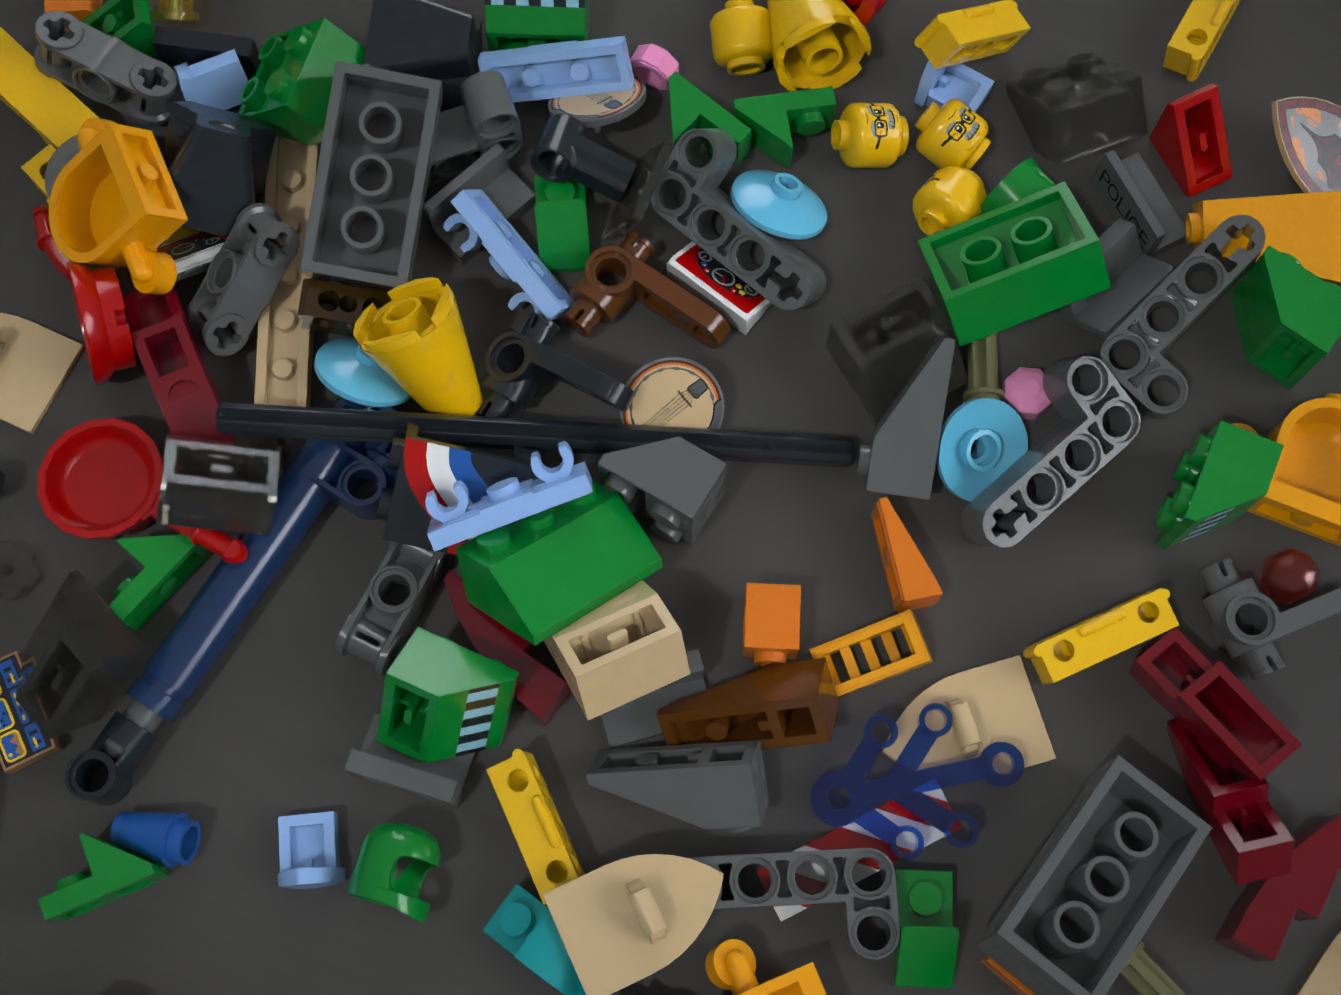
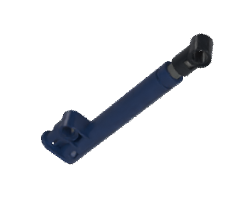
M340 396L331 407L337 409L397 412L389 406L371 407L360 405ZM308 439L237 537L247 547V559L239 564H229L224 562L222 558L143 668L145 672L141 677L138 676L127 690L126 694L134 698L123 714L116 711L89 750L77 754L69 762L65 771V782L68 790L75 797L100 806H112L121 802L128 795L132 786L133 773L159 738L153 734L164 718L171 723L174 722L185 706L183 705L184 701L187 698H191L330 500L359 518L376 520L382 487L393 489L397 471L387 469L392 443ZM366 482L379 483L378 490L372 497L362 500L355 498L357 488L361 484ZM106 765L109 771L108 780L100 790L93 792L90 786V778L98 767Z

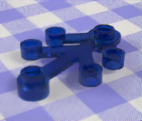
M933 703L927 705L919 712L917 717L918 726L887 776L863 782L880 750L891 746L898 737V727L895 721L886 715H876L865 724L863 730L864 738L844 770L828 772L815 782L811 792V805L817 817L824 823L835 827H842L855 822L887 843L891 852L900 859L910 860L920 855L924 847V839L921 832L913 826H897L868 804L891 799L942 832L945 840L951 846L967 848L978 839L979 827L977 822L967 814H954L922 792L984 780L987 784L994 787L1009 786L1020 779L1024 770V759L1021 752L1014 745L1007 742H995L984 747L979 753L978 758L917 770L935 740L945 735L951 729L953 722L951 712L947 707L942 704ZM935 710L943 715L945 724L940 731H932L926 726L925 716L927 712ZM883 722L889 726L891 735L887 742L880 743L872 738L870 729L874 723ZM998 753L1007 755L1011 760L1012 767L1006 775L997 773L993 768L992 761ZM837 787L845 789L849 794V803L841 810L833 808L828 800L830 791ZM957 820H963L969 824L971 833L966 841L958 842L951 835L952 824ZM904 831L912 833L916 839L915 849L908 854L900 852L896 846L897 836Z

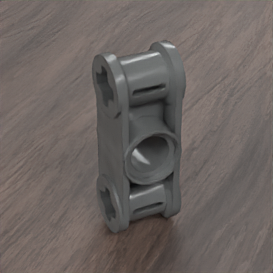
M50 11L42 14L35 23V36L39 44L34 51V61L41 73L80 91L93 101L103 103L133 118L140 124L159 126L165 124L170 119L173 104L170 96L175 92L177 86L176 74L170 66L128 46L119 38L107 35L81 22L66 12ZM65 27L68 29V38L64 37ZM49 52L52 53V63L49 62ZM158 75L162 78L161 86L157 85ZM143 100L146 101V109H145V111L142 110V101H143Z
M251 204L239 213L223 246L212 259L198 291L187 306L186 316L192 330L202 335L205 346L215 355H232L241 350L247 343L249 334L265 306L272 300L279 281L298 252L299 237L296 231L288 224L281 222L277 211L268 204ZM249 224L258 231L256 234L249 229ZM278 236L284 241V247L276 240ZM200 312H201V313L203 314V316L207 319V322H206V323H205L204 320L199 316V313H200ZM228 324L235 330V335L227 327Z
M391 542L388 552L372 577L356 609L342 626L335 643V652L342 656L350 653L374 665L376 673L386 676V672L404 648L406 639L423 611L437 582L449 568L454 555ZM401 584L410 587L409 597L404 603L397 606L385 604V596L390 588ZM363 639H367V640H369V641H371V642H373V643H375V644H377V645H379V646H375V645H373V644H371V643H369V642H367V641H365V640H363Z

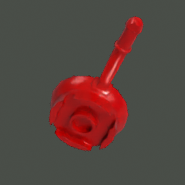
M38 205L32 210L37 234L36 245L38 249L46 253L54 267L71 283L95 386H99L107 382L114 372L136 367L130 328L126 322L125 306L114 266L90 268L83 263L74 262L65 257L58 250L50 230L49 207Z
M116 418L88 420L67 430L48 449L38 470L37 496L46 517L65 533L87 540H116L114 537L125 533L131 536L143 530L154 518L155 521L189 538L193 545H201L223 558L224 562L239 564L244 562L248 556L247 547L238 538L233 539L213 528L210 522L206 520L199 521L176 508L162 503L165 498L162 457L155 441L135 424Z

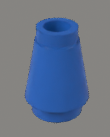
M121 811L112 823L110 837L114 844L121 845L167 868H174L178 864L188 865L195 857L200 845L201 827L197 821L191 820L189 815L184 812Z

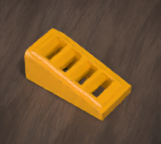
M910 609L809 649L813 659L826 658L837 698L933 662L915 615ZM902 629L912 654L902 659L892 634L893 631ZM880 636L891 661V664L884 667L880 663L871 640ZM858 644L861 645L871 672L863 675L851 649L852 646ZM839 651L851 679L843 683L840 681L830 655Z

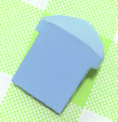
M235 49L190 66L187 62L174 66L186 101L223 110L242 104L239 101V97L248 79Z
M928 60L914 103L924 107L925 105L929 106L934 101L941 107L947 100L957 98L974 112L978 113L990 94L995 81L962 63L935 69Z
M330 811L278 817L280 873L277 874L278 887L310 889L331 886L346 880L345 868H340L338 813Z

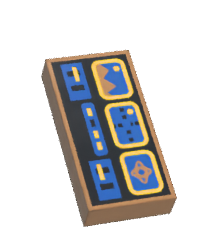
M18 651L0 658V763L5 773L14 774L63 750L26 659Z

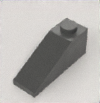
M939 336L871 432L870 444H860L856 476L864 477L863 484L866 491L930 500L955 339Z
M760 740L599 750L586 773L588 785L703 829L723 828L727 832L739 833L750 830L753 827H761L769 803Z

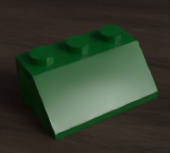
M1065 181L917 240L946 317L960 347L1111 288L1100 240Z
M593 480L592 493L477 535V537L456 548L468 603L535 646L663 567L662 558L621 496L614 491H606L601 484Z

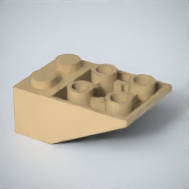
M643 580L544 640L588 721L690 675L681 629L658 593Z

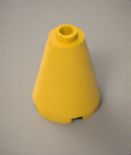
M767 0L768 10L770 11L774 70L779 83L789 92L797 91L796 88L816 89L832 86L834 90L847 83L862 69L859 63L865 52L869 56L872 49L870 36L864 24L842 0Z
M434 277L415 279L388 291L387 294L392 301L385 304L379 310L372 303L363 311L355 322L353 335L358 341L360 348L428 414L477 415L476 411L482 405L483 396L455 295L447 283L443 286L439 278Z

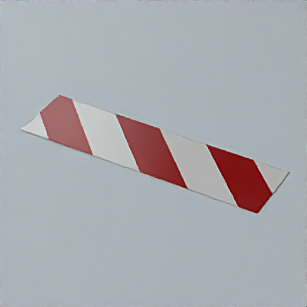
M934 778L793 852L873 848L885 853L892 863H895L962 827ZM860 859L852 869L853 881L856 883L880 870L871 860ZM802 863L795 872L796 885L802 892L815 895L825 885L824 871L815 863ZM763 868L756 870V873L767 892L770 883L769 876ZM812 905L774 907L782 922Z

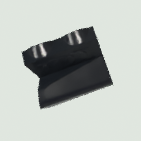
M373 0L364 66L440 80L443 87L440 112L463 105L460 93L462 83L470 76L479 73L477 60L482 52L483 45L482 21H475L473 14L431 0Z
M192 101L173 102L162 156L188 217V221L182 225L183 227L228 237L239 213L247 206L261 202L277 133L276 128L264 120ZM249 224V229L255 234L256 229Z

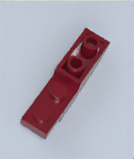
M175 285L170 292L164 295L141 293L138 290L123 295L125 312L133 331L131 333L132 340L164 418L197 489L202 491L248 472L249 468L236 435L221 434L216 428V410L218 404L222 403V399L215 381L207 370Z

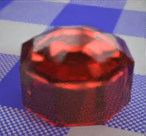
M1289 548L1264 562L1260 582L1271 599L1291 605L1316 591L1320 572L1309 554Z

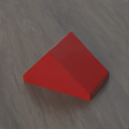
M1211 83L1168 103L1149 139L1184 195L1192 197L1232 178L1218 85Z

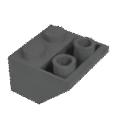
M681 437L603 454L598 462L600 483L606 491L618 493L632 514L635 513L652 523L650 529L660 538L672 544H677L681 540L692 546L724 495L727 464Z

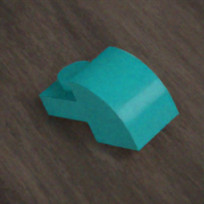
M516 884L486 924L483 931L512 953L526 967L564 995H586L548 907L543 905L541 901L520 885Z

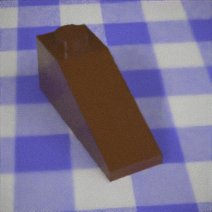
M826 658L772 664L659 708L657 718L667 746L760 740L761 750L831 742L839 701Z

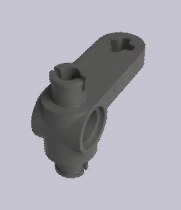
M1231 558L1222 560L1219 565L1215 563L1198 572L1211 594L1203 599L1202 603L1210 617L1209 631L1213 642L1219 649L1229 654L1231 660L1243 657L1252 674L1253 681L1287 666L1285 661H1282L1274 645L1275 642L1341 615V588L1280 613L1276 604L1269 597L1259 592L1253 578L1240 580ZM1236 613L1244 614L1251 620L1254 627L1253 636L1243 633L1237 627L1235 622Z

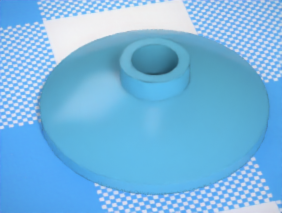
M751 170L740 174L734 180L731 187V200L737 211L752 225L774 236L794 240L812 238L823 230L827 222V210L822 200L813 190L791 174L769 170Z
M355 337L331 340L322 345L317 351L314 369L319 380L330 391L348 401L371 407H391L400 405L412 398L360 348Z
M986 397L969 400L950 414L941 429L936 465L942 482L951 493L971 502L1028 452L1027 432L1020 415L1009 404L998 399ZM975 441V449L971 454V447Z

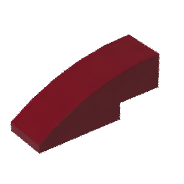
M449 571L443 580L453 608L474 649L478 654L496 659L505 666L520 672L513 699L543 726H546L571 693L567 682L532 657L541 643L536 646L468 603L463 579Z
M1177 627L1173 628L1135 659L1129 674L1174 718L1209 748L1257 783L1261 782L1302 746L1299 740L1220 660L1213 665Z
M1178 720L1167 722V732L1190 794L1201 819L1212 827L1209 835L1235 884L1241 885L1292 873L1294 839L1268 801L1269 783L1264 778L1261 782L1257 783L1209 748Z
M1341 813L1327 817L1294 838L1292 873L1248 883L1231 907L1215 938L1216 941L1256 962L1275 961L1292 919L1297 921L1319 919L1341 867Z

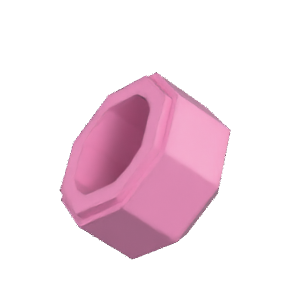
M655 44L638 45L630 59L633 74L640 77L645 86L656 91L669 89V77L675 71L679 74V63L668 50Z
M1019 367L1002 384L1001 389L1005 392L1003 402L1013 407L1022 420L1037 419L1052 404L1043 390L1044 373L1041 369Z

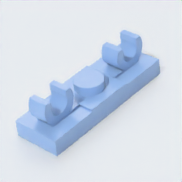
M625 36L584 41L574 40L481 52L477 60L480 72L488 70L497 71L503 75L513 103L632 90L635 82Z
M482 189L462 190L450 201L459 213L451 215L443 225L445 231L454 232L462 224H465L469 228L470 235L468 240L461 245L460 249L463 252L477 250L483 245L491 254L489 262L495 271L503 278L512 280L514 283L517 282L525 292L517 293L510 299L508 307L511 310L519 309L526 302H529L533 305L535 313L539 316L541 315L549 320L562 318V315L574 303L572 297Z
M562 441L558 443V448L563 461L555 468L545 466L541 461L538 451L531 453V468L539 479L533 480L531 478L519 483L517 477H512L499 481L486 489L488 495L481 497L480 501L468 505V488L461 480L454 482L453 485L454 493L458 498V502L454 506L445 507L441 505L437 500L434 490L427 492L425 500L426 509L433 517L430 520L427 535L434 552L592 493V478L585 461L573 465L572 449L567 442Z

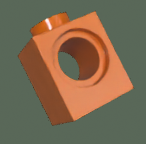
M746 583L742 658H754V665L760 667L786 663V660H796L800 643L801 585Z

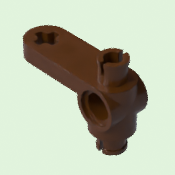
M629 231L619 246L607 244L589 256L585 265V273L570 291L574 303L562 315V320L569 328L574 331L579 326L578 334L583 337H589L592 329L599 321L610 324L618 313L628 309L637 300L709 348H718L731 331L728 322L715 309L645 263L654 254L655 249L645 237L637 243L636 240L639 238V233L635 231ZM609 274H616L624 279L615 286H606L599 282L601 278Z

